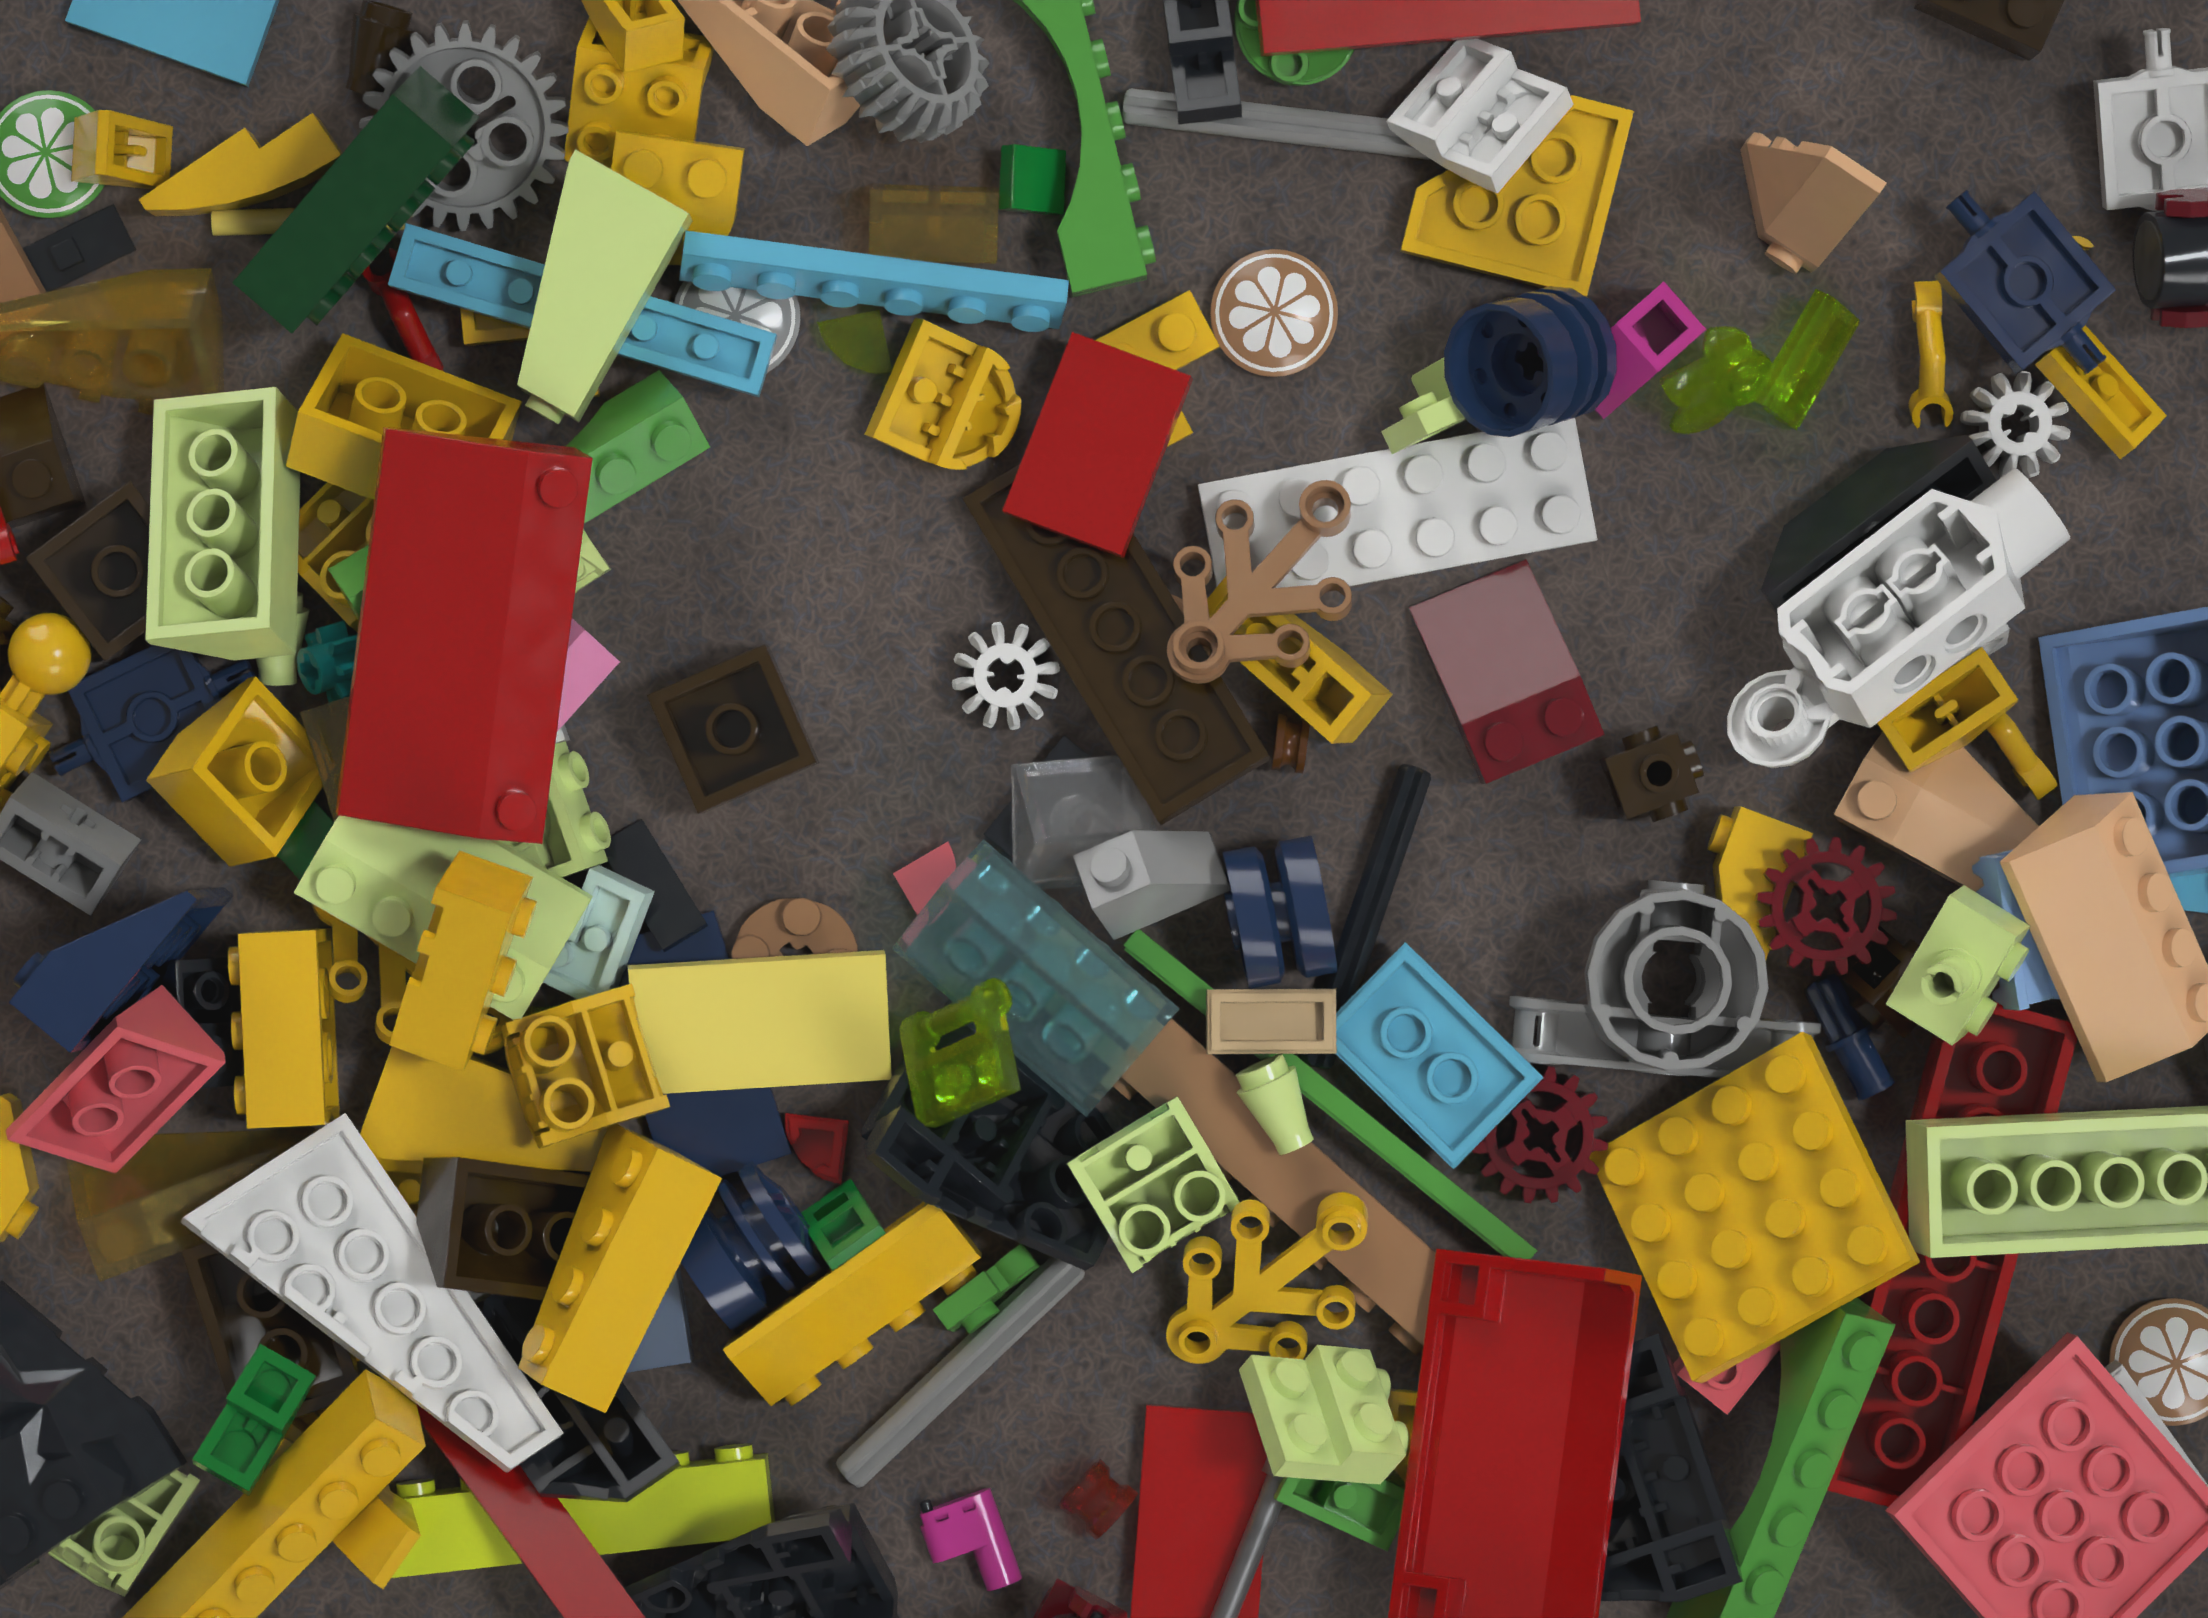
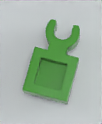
M1020 1244L1001 1258L994 1266L986 1272L982 1271L932 1310L947 1330L956 1332L964 1326L967 1332L971 1334L1000 1312L994 1302L1004 1296L1005 1292L1031 1275L1040 1266L1027 1248Z

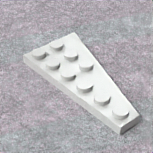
M346 1113L182 1218L181 1223L506 1473L563 1434V1431L522 1371L518 1369V1365L469 1293L462 1290L437 1287L416 1223L417 1217Z

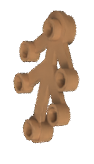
M1321 480L1310 484L1303 491L1299 500L1301 519L1253 572L1251 568L1249 537L1254 531L1255 523L1251 507L1246 502L1237 499L1228 500L1219 506L1215 520L1217 532L1224 539L1228 600L1211 619L1209 618L1205 587L1213 574L1212 560L1209 553L1199 546H1187L1176 554L1173 567L1175 578L1182 586L1184 624L1174 630L1167 644V656L1170 667L1177 676L1191 683H1207L1220 677L1231 662L1275 659L1278 664L1287 668L1298 667L1305 663L1310 655L1309 635L1301 626L1286 624L1279 627L1272 634H1233L1247 618L1316 612L1325 620L1338 621L1348 615L1352 608V592L1349 585L1340 578L1328 577L1321 580L1317 585L1275 588L1320 537L1335 536L1347 527L1351 518V501L1348 492L1343 486L1330 480ZM1321 506H1331L1337 511V516L1328 522L1317 520L1313 514ZM1232 513H1239L1247 519L1242 528L1235 530L1227 528L1223 521ZM1195 559L1201 561L1205 568L1199 575L1189 576L1181 570L1183 564L1188 560ZM1328 591H1338L1345 599L1341 605L1333 608L1324 605L1321 602V597ZM1293 637L1300 640L1303 646L1295 654H1286L1279 649L1281 641ZM1196 645L1207 646L1212 651L1210 657L1203 662L1191 660L1188 657V652Z

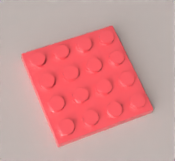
M2069 1332L2047 1351L1885 1510L1979 1618H2137L2208 1547V1486L2080 1338Z

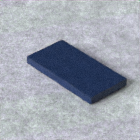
M715 910L701 914L708 925L706 928L665 953L651 931L639 934L619 987L629 984L628 965L730 959ZM772 1087L668 1093L667 1097L670 1107L646 1115L653 1141L680 1153L719 1177L739 1171L751 1161L758 1165L793 1153Z

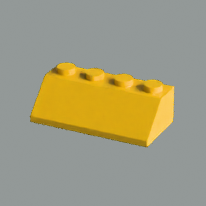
M925 1202L920 1203L884 1229L886 1234L833 1271L831 1268L827 1269L826 1274L815 1281H810L794 1296L790 1295L762 1318L731 1337L723 1351L770 1406H773L782 1398H785L790 1407L822 1385L816 1374L830 1364L837 1361L842 1369L847 1368L874 1348L868 1337L887 1324L891 1326L894 1332L899 1331L926 1311L920 1302L923 1298L940 1286L946 1295H949L978 1274L972 1264L981 1258L982 1253L954 1214Z

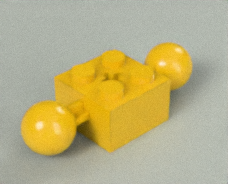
M41 613L26 619L14 631L9 642L8 661L13 675L3 689L0 688V813L13 794L9 789L23 770L31 774L43 760L51 746V742L44 737L53 723L35 712L36 708L45 695L61 694L77 686L85 677L90 666L91 646L89 640L71 618L58 613Z

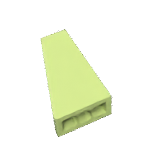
M576 149L568 163L517 386L522 391L530 395L525 406L558 425L564 415L580 422L685 236V231L689 229L693 222L688 212Z

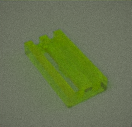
M1815 289L1752 400L1764 407L1763 409L1767 413L1775 416L1777 421L1797 431L1860 324V320L1833 296Z

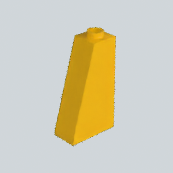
M391 1047L360 1135L377 1159L423 1162L424 1158L460 1157L541 1169L591 1172L608 1127L539 1149L525 1122L508 1068L472 1056L462 1072Z

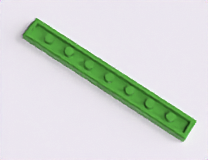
M1139 929L1132 932L1123 943L1125 946L1124 950L1206 1016V990L1215 989L1142 930ZM1254 1054V1055H1255L1257 1058H1259L1260 1060H1263V1059H1266V1058H1268V1057H1271V1056H1274V1055H1278V1054ZM1283 1054L1287 1065L1296 1067L1300 1090L1304 1096L1501 1255L1522 1259H1531L1537 1250L1297 1055Z

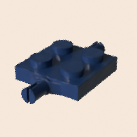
M1965 190L1945 207L1953 214L1970 237L1965 241L1960 253L1938 271L1934 277L2015 374L2023 371L2042 353L2058 348L2061 345L2082 369L2084 375L2088 374L2106 359V356L2100 352L2082 328L2086 325L2092 311L2115 292L2116 289L2035 191L2026 196L2009 212L1995 216L1992 219L1986 215L1971 197L1968 190Z
M152 645L82 679L77 686L68 691L80 715L83 737L55 751H50V759L52 762H59L76 753V756L54 766L61 777L95 760L108 773L121 801L128 802L154 789L146 779L178 733L247 678L256 675L250 671L230 681L232 677L252 668L247 659L212 674L200 663L196 653Z

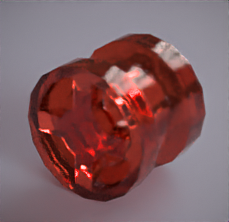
M1099 1458L1064 1495L1058 1506L1066 1514H1077L1086 1522V1532L1097 1540L1125 1512L1138 1495V1492L1129 1484H1119L1110 1476V1467Z

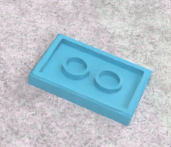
M72 0L65 21L80 28L249 87L279 0Z
M1406 942L1336 1013V1055L1453 1169L1544 1078Z

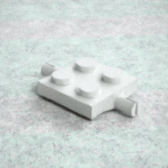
M2170 28L2143 31L2146 69H2141L2128 77L2093 80L2102 207L2106 210L2142 207L2157 211L2155 209L2156 193L2175 189L2208 188V67L2187 70L2172 66Z

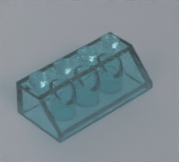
M984 839L943 882L892 947L897 954L1084 1116H1087L1179 1010L1156 986L1142 977L1113 952L1105 942L1098 939L1069 914L1059 902L1046 894L1017 869L1008 858L1002 856Z

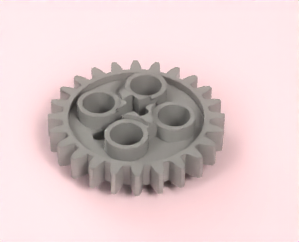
M463 20L458 38L450 39L446 28L441 22L437 23L435 27V43L428 45L417 32L411 34V46L414 53L410 57L403 51L393 47L389 52V56L397 68L396 71L393 73L386 69L376 68L372 75L385 88L384 93L365 92L362 101L379 111L391 95L420 66L477 115L506 96L514 97L516 101L514 106L489 116L476 125L475 139H473L475 143L463 156L471 170L469 178L462 184L448 185L441 181L437 186L427 178L426 181L435 187V190L412 215V217L416 216L428 205L434 208L433 225L439 228L448 212L456 213L460 231H466L470 214L479 213L482 222L489 229L493 227L494 209L501 207L514 220L518 217L516 197L520 195L533 204L539 201L538 193L532 184L534 179L553 184L555 181V174L544 162L545 159L564 160L566 151L550 142L551 137L561 136L569 132L567 123L551 119V114L566 106L565 97L546 96L545 91L555 83L557 76L555 73L535 75L533 70L538 65L541 54L536 51L520 59L516 55L520 41L518 35H514L502 47L495 44L496 25L490 24L482 39L473 38L469 20ZM477 66L488 70L495 81L493 92L480 99L466 95L461 90L458 82L460 74L466 68ZM374 115L361 118L359 128L363 129ZM503 123H513L519 126L524 131L527 139L525 147L512 155L497 151L490 139V134L496 126Z

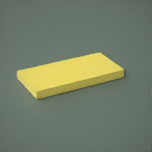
M884 950L628 965L629 984L632 983L636 995L633 998L638 1019L663 1094L890 1080L892 1077L886 954Z

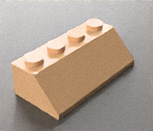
M2133 792L2074 795L2000 861V865L2024 919L2030 925L2029 930L2096 1081L2109 1082L2190 1049L2208 1033V964Z

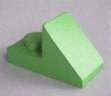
M1283 1477L1273 1498L1388 1552L1400 1527L1405 1486L1388 1478L1379 1485Z

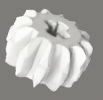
M2021 371L2017 374L2013 390L2003 373L1992 376L1991 387L1994 396L1980 387L1975 388L1970 393L1973 402L1982 408L1984 412L1970 410L1962 412L1960 416L1962 423L1979 426L1980 433L1969 435V437L1976 446L1984 443L1988 448L1981 454L1988 467L1998 457H2002L1999 465L2000 478L2011 469L2017 468L2018 461L2022 472L2027 478L2039 475L2037 456L2050 464L2057 462L2060 458L2058 450L2047 440L2060 441L2070 437V429L2065 426L2052 425V418L2059 417L2068 412L2067 403H2057L2048 408L2044 401L2052 394L2054 385L2046 381L2038 386L2033 394L2030 393L2032 379L2031 373L2027 371ZM2017 409L2025 414L2020 421L2029 420L2030 432L2022 434L2015 441H2012L2007 437L2011 430L2008 429L2003 432L2001 420L2013 415Z
M995 622L992 624V634L996 645L988 648L983 638L977 632H973L968 636L971 645L981 653L978 660L963 653L955 655L954 662L961 667L974 669L973 677H959L952 680V687L954 690L962 691L976 686L978 693L966 700L962 705V709L967 714H970L984 700L988 702L990 706L983 719L985 727L992 728L997 721L999 708H1007L1009 728L1017 730L1020 728L1017 706L1024 704L1030 716L1035 720H1039L1044 715L1041 707L1030 698L1034 691L1049 699H1055L1058 694V690L1053 686L1038 683V675L1058 673L1060 671L1059 663L1047 662L1036 666L1033 660L1047 651L1050 647L1049 642L1042 638L1028 651L1022 648L1029 632L1027 625L1019 624L1015 631L1013 644L1005 643V630L1002 623ZM1000 659L1006 665L1017 661L1023 667L1024 674L1017 675L1019 680H1023V684L1014 693L1006 687H1002L997 691L990 687L988 678L994 677L995 674L989 672V668L995 661Z

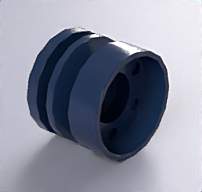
M1549 286L1524 293L1517 297H1508L1489 302L1468 310L1452 327L1444 350V375L1453 403L1470 424L1486 434L1494 436L1513 437L1547 425L1550 426L1574 419L1594 411L1609 395L1617 372L1616 343L1608 320L1591 299L1572 288Z
M753 1161L742 1167L738 1172L751 1197L744 1200L730 1182L726 1179L722 1181L717 1189L727 1213L718 1219L707 1208L681 1261L705 1299L735 1334L740 1333L771 1311V1303L762 1284L770 1276L792 1296L801 1291L797 1278L789 1266V1263L795 1260L812 1281L827 1273V1268L818 1252V1248L808 1234L810 1225L784 1188L767 1177Z

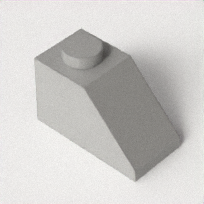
M1131 830L1073 855L1091 908L1113 940L1231 890L1213 838L1209 832Z

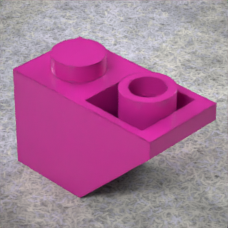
M1664 281L1610 328L1616 343L1617 372L1609 395L1595 409L1596 413L1604 420L1706 330Z

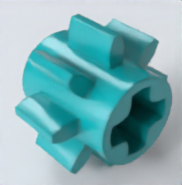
M343 620L316 628L315 632L306 634L305 640L308 647L300 649L297 654V668L305 688L315 695L326 692L330 705L350 699L358 632L348 634L345 621Z

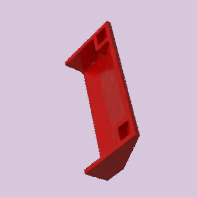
M383 427L335 811L337 815L478 839L543 843L592 457L575 447Z
M1436 1248L1388 1618H1599L1642 1275L1607 1268Z

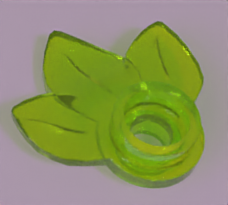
M1732 326L1708 328L1702 344V354L1704 356L1660 378V386L1668 398L1679 407L1669 424L1674 432L1694 434L1707 430L1724 420L1736 406L1746 405L1761 398L1771 386L1775 376L1774 364L1766 353L1752 347L1749 336L1742 329Z

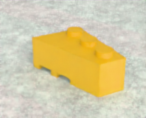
M459 850L435 888L431 903L436 906L428 930L424 929L417 948L420 954L413 975L407 982L389 1043L390 1046L462 1072L474 1052L485 1055L498 1018L487 1015L493 995L505 996L517 965L516 959L507 957L513 936L525 937L536 909L537 901L526 898L533 876Z

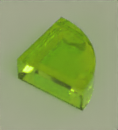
M880 310L817 322L820 334L827 347L844 364L869 374H891L892 367Z

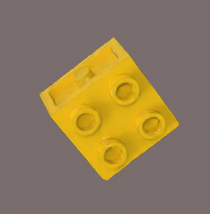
M589 17L576 50L568 117L569 132L566 134L564 159L569 162L576 149L611 169L617 130L696 141L702 88L711 66L714 51L707 38L702 35L684 32L683 58L681 60L623 73Z

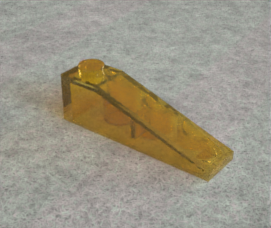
M321 1128L155 1134L116 1174L66 1158L77 1222L99 1281H104L206 1242L181 1223L185 1215Z

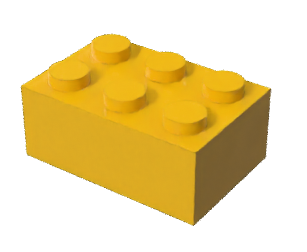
M342 333L298 411L286 467L374 500L383 427L512 440L522 401Z
M331 928L238 934V946L229 947L228 973L230 984L240 985L241 1011H233L231 1015L232 1045L234 1050H243L244 1076H235L234 1101L237 1115L246 1114L247 1129L326 1125L340 1117L335 999L328 990L329 972L333 966Z

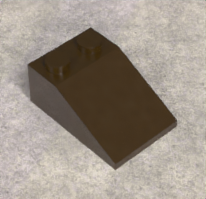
M204 1243L181 1251L227 1396L259 1344L266 1346L316 1375V1379L296 1417L329 1407L360 1375L356 1357L210 1244Z

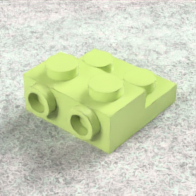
M566 741L555 744L543 843L498 840L562 878L608 862L604 849L608 848L611 843L610 830L605 819L598 812L591 813L583 788H586L589 784V772L586 763L579 753L575 751L569 752Z
M1316 1345L1305 1360L1250 1355L1240 1367L1239 1372L1273 1476L1381 1485L1406 1456L1409 1445L1408 1429L1403 1422L1394 1421L1387 1401L1391 1391L1389 1374L1384 1369L1376 1368L1370 1350Z

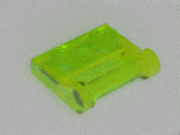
M991 978L975 985L970 995L932 1013L926 1011L914 1013L901 1022L900 1038L915 1116L926 1127L941 1126L1021 1090L1006 1017L1012 1006V996L1007 985L1000 979ZM975 1022L977 1033L935 1051V1046L939 1043L941 1036Z

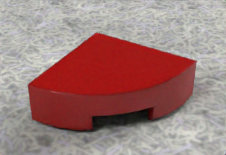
M786 1112L785 1128L787 1138L798 1159L816 1176L833 1183L842 1184L849 1120Z

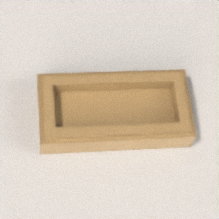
M1336 989L1206 990V1054L1337 1053Z

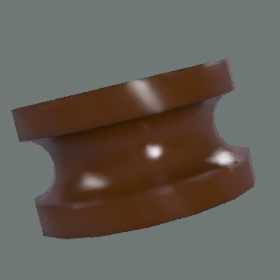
M1278 714L1271 770L1279 771L1283 765H1290L1294 768L1295 773L1303 774L1310 724L1303 718L1299 722L1293 723L1287 719L1286 714Z

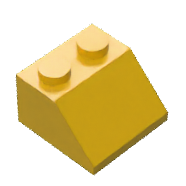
M254 676L247 678L178 733L146 781L225 863L232 867L276 857L338 763L265 685Z

